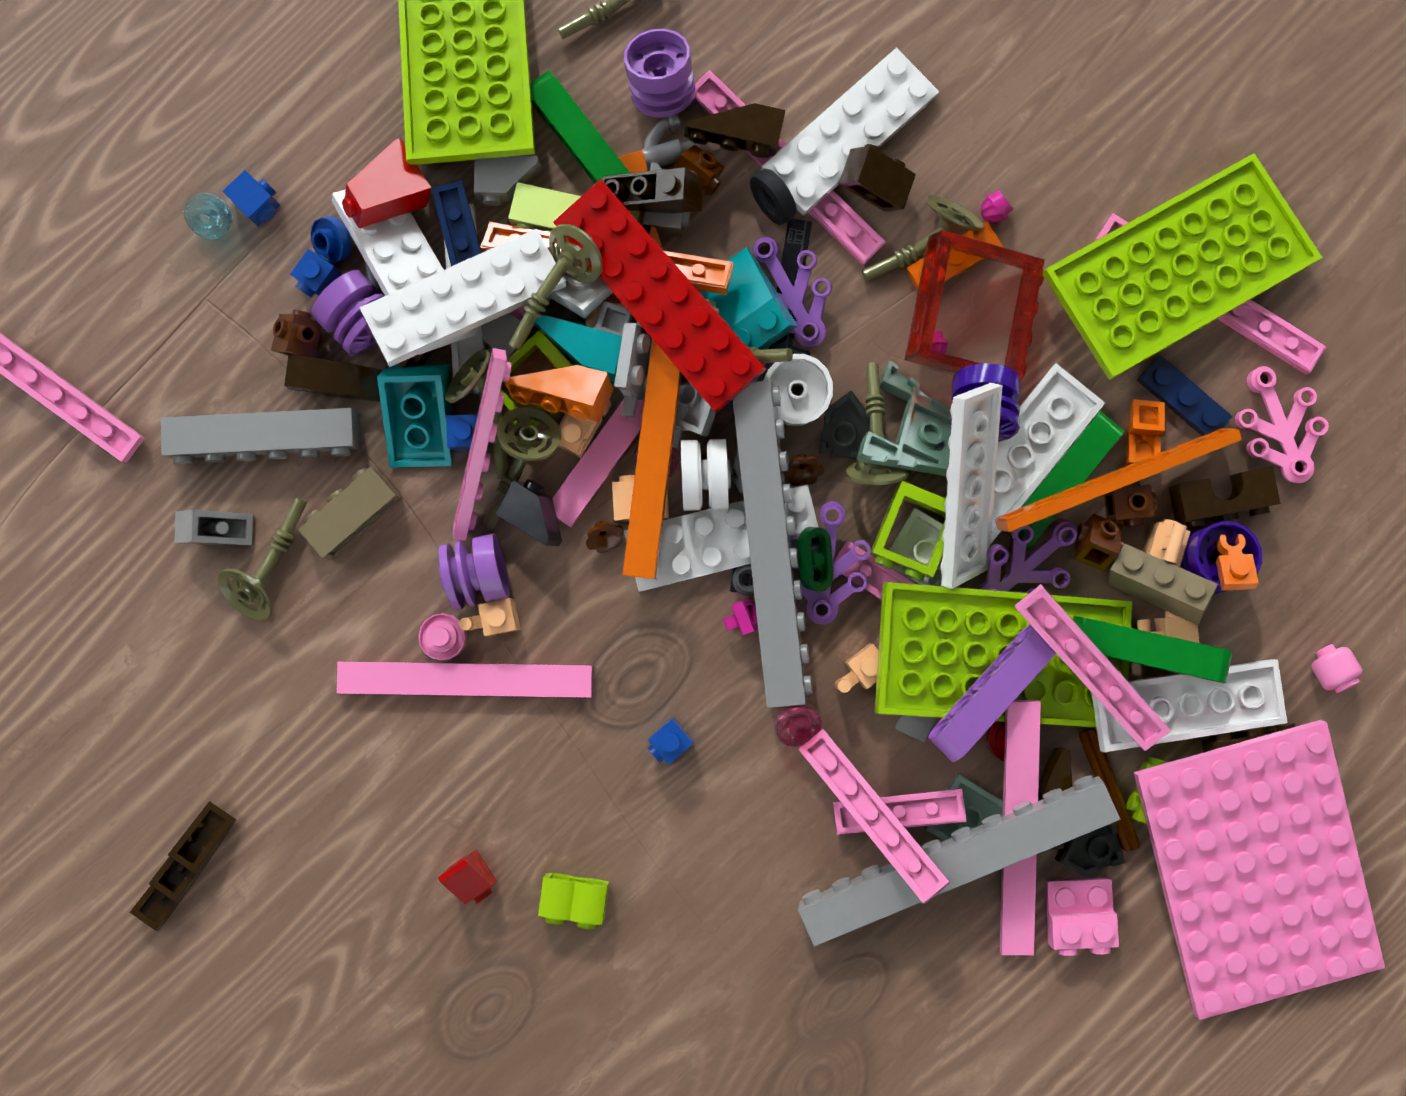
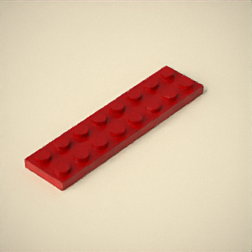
M601 179L553 221L556 226L560 224L577 226L593 239L603 260V271L599 277L716 413L766 371V368ZM566 236L570 243L578 245L580 248H583V246L577 240L570 236Z

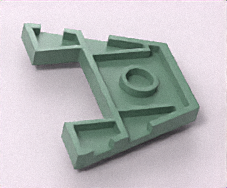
M889 360L883 368L880 378V389L907 402L896 443L868 431L862 439L856 460L946 476L950 456L948 446L952 420L950 408L938 398L934 397L932 400L919 389L920 384L912 377L909 380L897 371L899 366Z

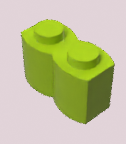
M546 873L542 882L538 916L544 917L545 922L549 924L561 925L564 924L565 920L577 922V927L596 929V925H602L605 919L609 881L558 873Z

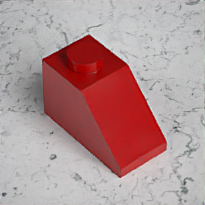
M476 849L451 865L437 877L464 904L473 899L477 904L493 893L490 887L497 881Z

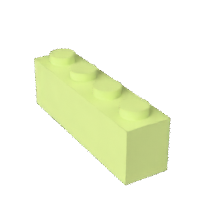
M517 182L508 219L512 226L551 232L557 227L553 221L581 196ZM629 211L641 223L640 211Z

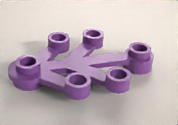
M770 237L758 239L753 247L754 256L762 263H766L782 294L778 293L786 308L793 312L797 320L795 322L798 327L790 333L795 334L797 341L805 347L811 348L820 345L826 337V326L821 317L826 299L833 289L831 282L826 278L816 279L812 284V291L815 297L809 314L803 305L812 269L817 265V256L810 250H804L799 253L797 257L799 269L793 287L778 259L780 254L778 243ZM769 244V253L762 255L760 252L761 246ZM805 255H811L813 258L809 266H804L802 263ZM826 282L828 285L827 291L822 294L818 293V284ZM814 326L815 334L812 337H807L805 335L806 327Z
M828 501L820 510V519L825 524V530L831 537L833 580L858 560L867 559L871 553V547L867 541L857 540L852 545L851 550L834 562L837 529L843 523L846 516L844 506L838 501ZM830 509L836 510L839 514V517L834 521L829 520L826 516L827 511ZM795 533V535L790 536V539L799 538L800 533ZM856 546H866L867 553L861 556L856 554ZM860 571L851 573L848 582L832 593L831 585L822 592L808 590L802 585V595L808 601L806 607L808 617L814 623L820 625L832 622L838 614V604L852 593L861 592L866 588V575ZM855 576L861 577L864 580L863 585L855 587L851 582L852 578ZM819 604H825L828 607V612L826 614H819L816 607Z
M1066 519L1053 521L1048 529L1049 538L1026 558V545L1033 538V529L1026 525L1011 531L1013 545L1009 573L1000 580L1001 565L1007 562L1009 552L1002 545L993 544L987 550L989 564L986 582L982 583L977 589L1031 593L1035 589L1031 588L1027 592L1009 591L1017 583H1051L1057 588H1065L1070 583L1071 577L1063 568L1055 567L1052 570L1033 569L1060 546L1071 545L1076 540L1077 528ZM1022 529H1026L1025 536L1019 538V531ZM1065 530H1069L1067 537L1062 539V533ZM1002 550L1000 558L994 559V553ZM1063 573L1062 580L1056 582V576Z

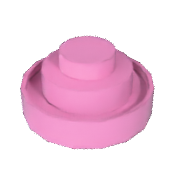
M445 613L432 615L426 619L420 627L418 635L419 644L424 653L437 660L452 659L460 654L467 640L466 630H462L459 627L460 620L453 615Z

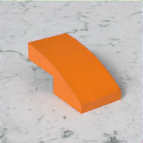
M1137 399L1131 401L1125 466L1161 453V435L1165 432V402Z

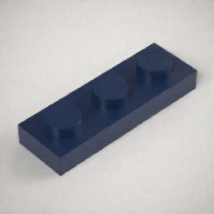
M458 180L432 187L451 267L481 254L463 181Z
M1161 355L1156 357L1136 380L1161 402H1165L1169 409L1201 436L1223 428L1233 417Z

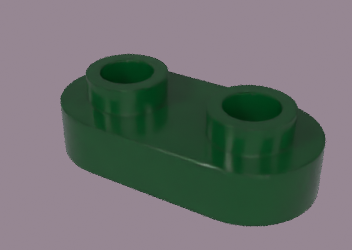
M807 527L800 533L798 538L800 580L806 589L822 592L828 589L833 581L831 537L824 528Z

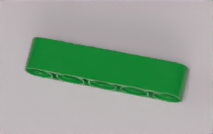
M549 70L530 83L532 105L594 184L600 179L602 180V176L630 173Z
M1099 410L1021 507L1084 483L1125 430ZM1058 513L1028 525L1033 529L1034 535L1032 540L1027 543L1026 549L1036 542ZM1022 529L1019 531V538L1025 536L1026 529Z
M1073 616V621L1108 658L1210 681L1227 682L1233 654L1231 650Z

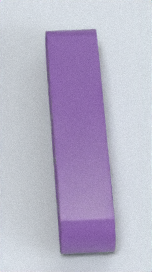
M1031 624L1025 627L931 730L928 738L952 762L962 758L1055 656L1056 652Z

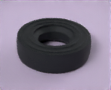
M763 169L750 179V189L756 203L772 222L783 225L796 215L797 209L794 198L786 184L776 173L770 169Z

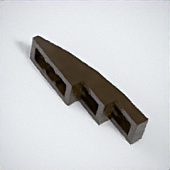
M209 801L168 853L170 857L149 882L150 887L129 913L155 931H159L204 870L236 819Z

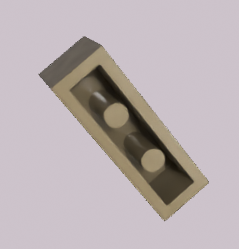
M372 467L368 469L362 468L352 476V483L344 490L338 489L327 498L328 504L320 511L317 509L312 511L303 519L304 525L298 531L322 559L332 560L402 499L378 470Z
M1125 543L1110 569L1108 585L1197 625H1200L1218 585Z

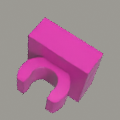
M752 598L731 605L734 615L723 619L727 631L740 627L742 635L758 630L756 607Z

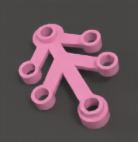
M1265 366L1256 368L1248 374L1247 385L1252 392L1261 393L1273 424L1258 418L1257 413L1252 409H1244L1238 412L1235 416V423L1241 429L1249 428L1279 442L1284 454L1270 449L1268 442L1262 438L1254 439L1247 444V454L1252 458H1262L1281 467L1282 475L1289 482H1306L1314 473V462L1310 456L1319 436L1324 435L1328 431V422L1323 417H1315L1308 420L1305 424L1307 433L1299 448L1296 445L1294 436L1307 407L1316 402L1317 394L1310 387L1296 391L1293 397L1294 404L1286 419L1274 389L1277 380L1275 372ZM1261 374H1265L1268 377L1267 384L1261 382ZM1302 392H1305V393L1308 394V396H1309V401H1308V403H1306V402H1304V401L1302 400V398H1301ZM1244 413L1249 415L1251 419L1249 424H1245L1242 420ZM1314 422L1320 424L1321 429L1319 432L1313 429ZM1255 443L1260 444L1262 447L1260 454L1254 451ZM1296 462H1300L1303 466L1301 473L1295 469Z

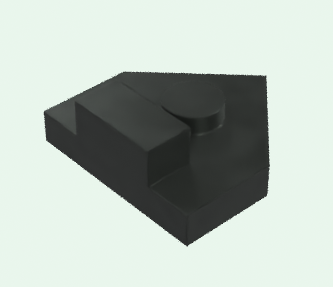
M852 390L830 405L825 411L819 454L857 459L862 439L870 431V418L866 416V407Z
M1116 822L1065 842L1064 849H1059L1054 859L1084 877L1096 873L1099 869L1125 863L1123 850L1120 849Z

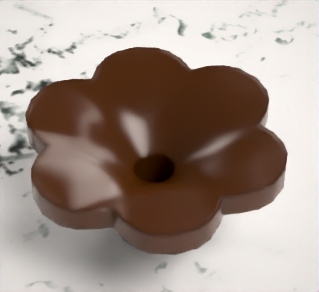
M799 454L790 461L788 471H784V476L789 478L792 485H801L802 483L810 485L817 481V476L823 474L824 468L822 464L818 463L816 457H807L805 454Z
M599 521L587 532L586 546L590 550L596 549L598 553H605L610 548L618 547L622 543L621 536L624 534V530L621 525H613L610 521Z

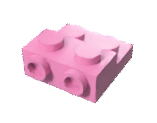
M1111 878L1044 880L1047 937L1050 947L1058 950L1059 955L1064 956L1078 955V949L1090 948V952L1093 954L1111 953L1110 948L1119 947L1117 914L1113 911Z

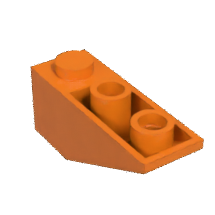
M580 365L509 377L508 382H504L514 401L523 405L535 404L552 413H557L558 411L568 413L582 421L590 419L599 422L614 390L607 372Z

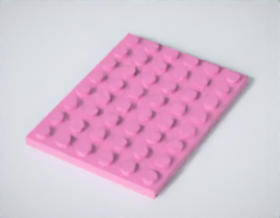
M1318 720L1133 772L1193 1012L1199 1020L1385 968L1327 722Z

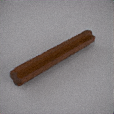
M1095 728L1083 730L1079 733V737L1094 777L1099 776L1104 782L1120 817L1116 824L1118 828L1117 837L1121 848L1126 852L1133 851L1140 847V842L1106 752L1100 751L1097 730Z

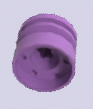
M651 29L638 34L628 43L624 51V64L629 79L631 99L636 109L645 115L656 118L670 117L685 110L695 97V80L692 70L691 52L685 37L676 31L668 29Z
M359 270L349 271L334 280L322 291L311 309V316L327 332H335L334 339L340 345H343V349L351 356L359 355L377 343L361 313L360 307L384 297L383 294H375L376 287Z
M495 533L474 537L472 539V553H468L462 540L455 542V553L449 543L439 546L440 579L443 590L447 594L449 603L454 610L463 609L465 599L470 607L476 606L477 591L479 590L487 603L510 597L504 556Z

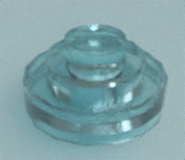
M201 192L195 194L185 204L183 210L184 219L189 228L195 234L205 239L214 240L221 238L231 228L233 222L232 213L228 205L220 197L212 193Z

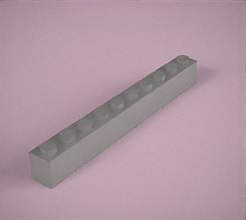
M773 380L752 382L733 399L767 708L806 705L808 695H813L811 675L806 676L804 663H809L808 644H802L801 632L806 631L804 612H799L797 601L802 599L801 580L795 581L794 568L799 567L797 548H792L790 536L795 535L794 516H788L787 503H792L790 484H785L783 473V471H788V457L786 451L781 452L780 439L785 438L783 419L777 418L776 406H781V392L779 386L774 387Z
M1092 775L1082 777L1076 780L1074 786L1064 791L1061 788L1054 789L1043 795L1044 799L1031 804L1030 801H1026L1012 808L1013 813L1001 817L1000 814H995L982 820L983 825L970 830L969 827H963L954 831L951 834L952 838L940 842L936 839L925 843L921 848L950 882L937 895L1120 820L1104 782L1099 776L1095 778ZM891 863L883 867L877 864L864 869L861 872V876L852 880L849 877H844L835 881L832 884V888L820 892L819 889L808 892L802 897L803 900L799 901L798 912L813 945L817 946L922 901Z

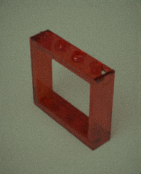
M944 230L928 236L904 360L956 373L970 365L982 364L931 350L950 251L953 249L1023 269L1004 366L1018 373L1021 384L1027 370L1025 362L1027 350L1033 339V333L1031 332L1033 319L1039 308L1037 298L1039 288L1044 281L1042 272L1044 271L1045 259Z

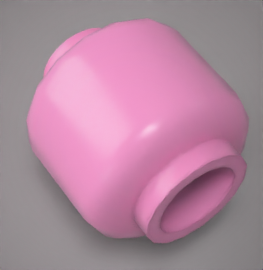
M1331 644L1315 653L1318 659L1313 661L1311 669L1325 690H1334L1338 694L1361 682L1358 677L1362 675L1363 669L1348 647L1336 649Z

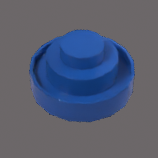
M325 216L315 220L311 226L310 235L316 254L330 264L346 260L351 249V236L346 226L335 216Z

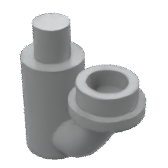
M677 114L662 118L648 134L644 142V149H642L648 171H650L651 163H657L660 167L676 163L680 155L693 146L690 140L679 143L678 139L658 144V141L667 129H670L671 133H673L675 129L681 128Z

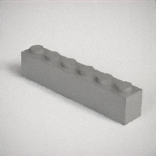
M352 408L160 417L161 455L173 459L175 464H192L193 458H205V462L212 463L225 462V457L236 456L238 461L256 460V455H268V459H287L290 453H299L302 458L319 457V452L330 451L332 456L351 455V450H360L359 412Z

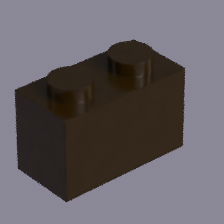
M866 144L864 147L850 149L839 185L883 211L901 210L905 208L916 174L905 168L906 164L904 162L889 158L883 154V150L880 147Z

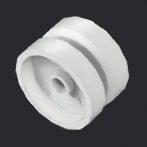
M793 354L790 362H775L768 369L763 381L773 380L774 387H780L781 406H776L777 418L783 419L784 425L803 426L815 421L828 409L833 397V381L828 369L818 359L806 354ZM793 385L795 387L800 385L803 388L799 396L792 393L791 387Z
M710 439L708 441L706 460H701V448L698 440H681L683 510L694 511L701 509L703 506L702 490H708L709 506L712 510L728 509V489H731L730 459H727L726 439Z

